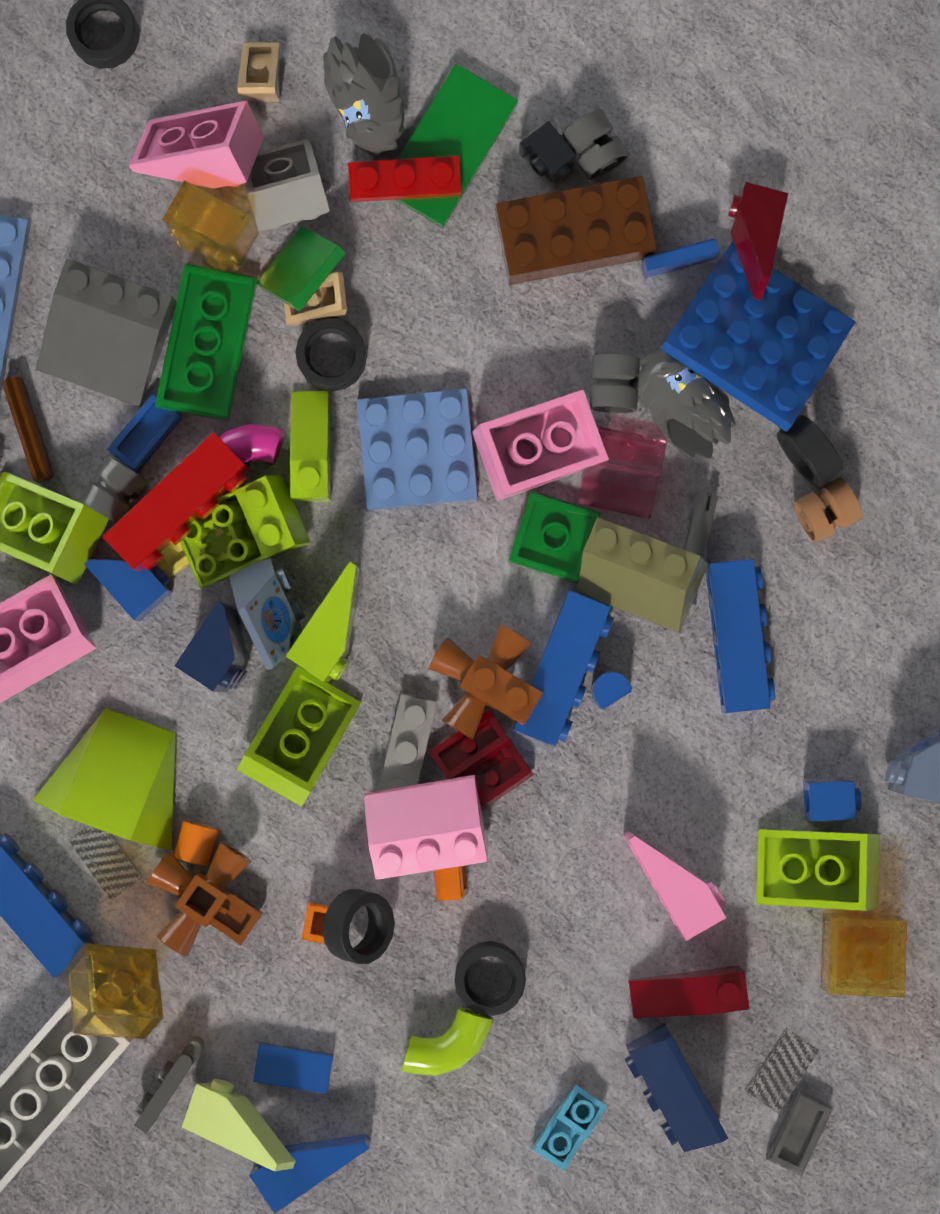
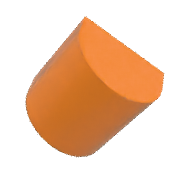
M184 819L173 856L193 864L211 865L220 829Z
M465 865L434 870L436 900H459L468 894Z
M308 902L302 940L325 944L322 929L324 916L329 905Z

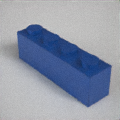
M754 559L708 564L706 582L721 713L770 709V701L775 700V685L773 678H767L766 663H771V649L769 641H763L762 626H767V614L765 605L759 604L757 589L763 588L761 568L755 567Z
M570 590L567 592L531 682V686L543 692L544 695L526 725L523 726L515 722L513 730L555 747L558 740L565 742L573 721L567 719L572 705L579 707L586 690V686L581 685L585 671L593 672L600 655L599 651L594 650L599 636L607 637L614 617L608 615L611 609L610 606Z
M0 833V916L50 975L55 978L95 944L90 938L93 936V933L80 918L75 920L66 910L69 905L56 890L51 892L42 882L44 875L40 869L32 862L26 863L17 853L20 847L16 841L7 833L4 835Z

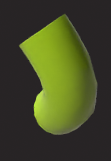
M459 1007L450 1029L443 1035L435 1038H423L411 1034L401 1071L410 1074L438 1076L461 1068L480 1052L491 1030L494 1018L492 1016L476 1014L469 1008Z

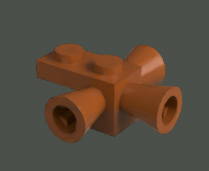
M500 624L488 658L486 659L478 654L474 661L449 637L446 638L435 653L429 669L461 680L462 682L459 687L466 694L447 713L442 721L467 737L474 739L485 706L487 705L525 726L544 693L507 670L532 643Z
M220 841L207 874L201 871L193 877L168 851L150 875L147 883L180 896L174 907L181 912L157 935L158 939L175 952L183 956H189L201 925L205 928L212 925L242 945L263 912L228 889L227 886L252 861L233 846Z

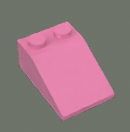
M247 100L151 119L146 125L129 167L133 172L213 189L225 186L236 187L248 181L264 135Z
M584 390L482 423L472 431L497 501L532 490L609 460Z
M629 831L623 834L675 927L686 941L726 918L721 908L727 906L716 885L714 886L712 882L706 884L699 877Z

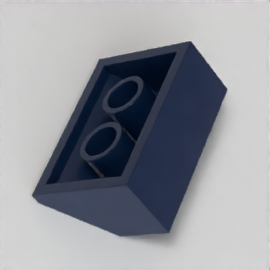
M217 601L174 665L213 692H228L232 688L236 690L248 673L243 668L248 660L237 609Z
M665 1023L626 1045L630 1056L624 1059L634 1078L636 1079L642 1075L648 1089L643 1091V1094L653 1112L658 1109L662 1111L667 1122L661 1124V1127L671 1145L679 1142L682 1150L688 1152L729 1139Z

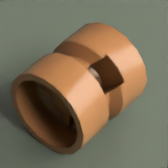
M842 477L822 486L820 494L810 492L793 501L798 520L814 543H818L835 534V527L837 526L845 529L863 519L860 504L854 492ZM823 509L828 513L827 516H825Z

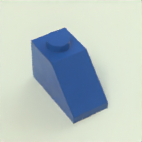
M89 559L84 564L130 617L136 621H141L173 592L167 586L171 579L158 565L149 571L143 568L139 572L133 570L126 561Z

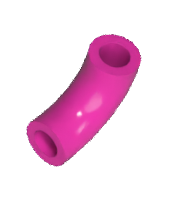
M248 424L228 430L219 438L243 463L259 461L275 465L282 449L285 430L274 426Z

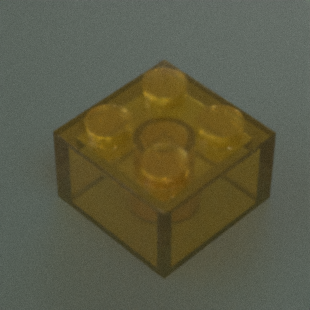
M185 180L162 219L169 230L168 235L175 239L173 241L175 245L193 254L195 249L200 251L207 257L206 262L224 272L227 267L236 272L238 271L258 236L250 216Z
M823 913L820 988L827 994L905 998L907 920L899 916Z
M84 943L68 964L74 1034L146 1039L164 1018L156 949Z

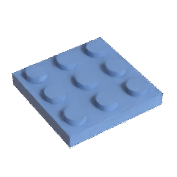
M467 389L357 399L368 511L478 500Z

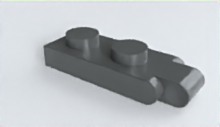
M200 1037L192 1038L175 1064L169 1060L155 1079L161 1085L154 1096L147 1092L135 1110L140 1115L134 1124L135 1127L147 1134L204 1048L203 1039Z

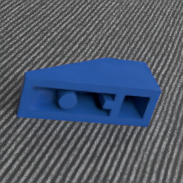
M367 1134L284 1145L296 1161L293 1169L272 1171L254 1162L255 1166L252 1168L249 1176L275 1214L368 1150L371 1140Z

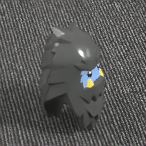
M362 33L358 48H353L349 43L343 45L336 36L331 38L328 52L323 54L324 85L331 101L343 119L347 138H350L358 147L370 151L376 157H379L384 151H398L399 146L396 141L404 131V103L401 100L400 78L397 75L394 60L387 46L381 39L375 38L374 40L365 33Z
M658 347L653 354L641 359L639 363L642 369L638 374L639 392L643 396L644 407L650 410L654 425L660 428L668 441L682 454L690 458L698 455L702 458L710 459L713 455V443L718 444L719 440L727 445L731 442V427L733 428L736 423L729 407V397L722 389L661 350V347Z

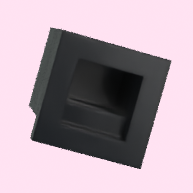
M547 121L519 143V154L522 158L528 154L531 156L528 159L529 164L538 176L542 177L545 175L551 183L554 181L556 184H559L573 173L572 167L575 164L576 155L550 121Z

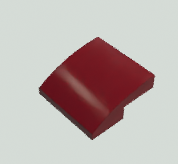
M490 710L482 714L474 739L457 731L428 751L446 779L475 775L482 811L534 775Z

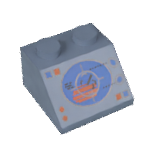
M269 557L229 574L237 610L267 670L274 668L291 649L303 631L299 620L305 618L297 597L290 600L286 590L291 588L284 569L276 570Z
M940 730L897 754L896 761H890L885 777L886 782H890L888 790L940 804Z

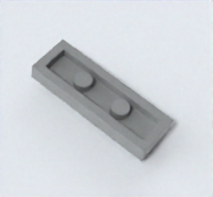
M401 694L378 791L418 784L437 702Z

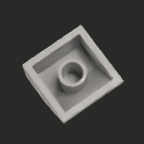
M310 138L258 152L245 187L259 232L267 229L277 230L286 224L303 219L313 220L321 214L330 212Z

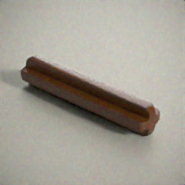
M20 376L8 377L2 381V386L32 478L37 483L48 481L54 477V473L24 381Z

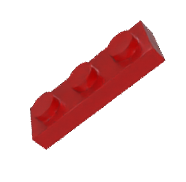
M459 156L348 162L351 203L461 196Z

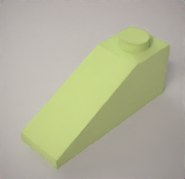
M213 1079L212 1083L196 1084L182 1128L272 1171L294 1168L296 1162L249 1099L245 1095L233 1090L234 1085L221 1079Z

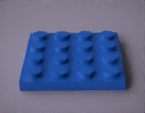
M732 241L660 349L787 432L856 321L775 268H772L771 277L761 301L754 299L735 244Z

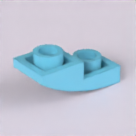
M575 1085L531 1149L560 1170L565 1171L583 1140L588 1139L608 1106Z

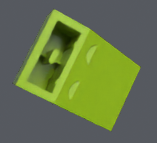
M265 475L236 489L232 493L218 498L216 501L219 505L210 514L212 520H209L208 517L202 519L199 516L189 525L192 529L191 532L180 542L200 589L229 578V574L269 557L271 560L277 559L311 543L282 475ZM221 528L224 533L217 537L215 529Z

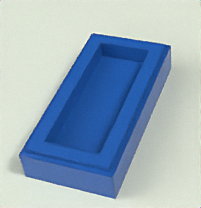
M710 239L646 256L641 266L644 278L715 260L720 252L717 240Z
M154 392L106 449L136 474L184 418L178 412L156 408L157 395Z
M260 1042L253 1082L327 1094L334 1054Z

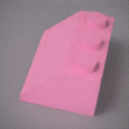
M52 574L0 603V703L96 649L81 616Z
M475 775L364 793L368 846L376 880L488 862V841Z

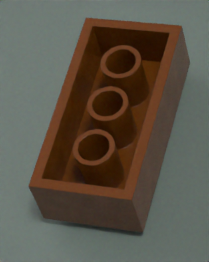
M643 176L496 203L495 216L509 285L644 260L646 256L653 255L657 249Z

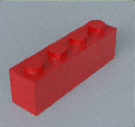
M213 432L102 537L133 570L140 572L145 568L149 571L163 559L162 550L171 542L177 545L191 532L192 529L189 525L200 516L204 519L218 507L219 503L216 500L226 490L232 493L247 479L244 473L249 468Z

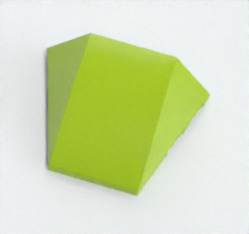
M105 708L38 792L33 801L58 815L121 838L172 851L176 733Z

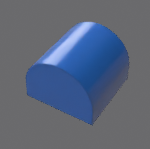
M607 672L599 675L594 680L591 687V695L597 707L605 709L631 693L633 688L622 674Z

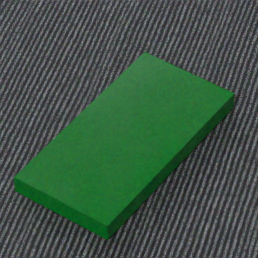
M455 64L398 159L459 156L461 196L402 199L396 201L444 228L517 107L518 100Z
M184 263L155 403L156 408L227 422L230 421L257 287V277Z

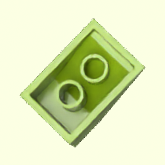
M3 471L0 477V551L65 581L78 585L86 569L84 564L91 558L109 518L82 503Z
M352 562L348 563L285 656L322 682L329 683L332 678L339 680L350 664V661L345 658L350 652L360 569Z
M297 665L245 752L237 770L302 807L362 702L333 685L322 682Z
M758 829L756 904L860 911L878 910L880 834Z

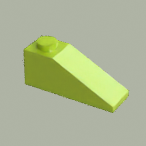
M296 391L291 394L290 496L294 502H331L329 391Z

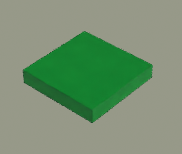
M301 226L256 284L265 292L300 311L337 266L346 252L337 244Z
M530 491L508 562L579 584L583 550L597 517L600 518L601 512Z

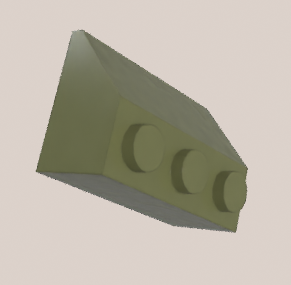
M597 517L583 550L578 593L680 633L708 563L700 555Z

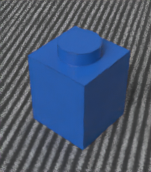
M854 781L803 782L806 820L856 819V810H861L862 801L860 789L855 788Z

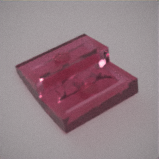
M597 426L609 460L585 469L578 504L650 519L658 481L662 472L667 441Z

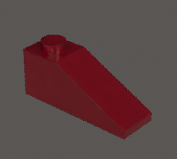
M745 182L741 195H733L728 216L734 218L731 236L754 299L761 301L771 277L789 193Z
M739 965L628 980L633 1018L711 1015L750 1009L745 971Z

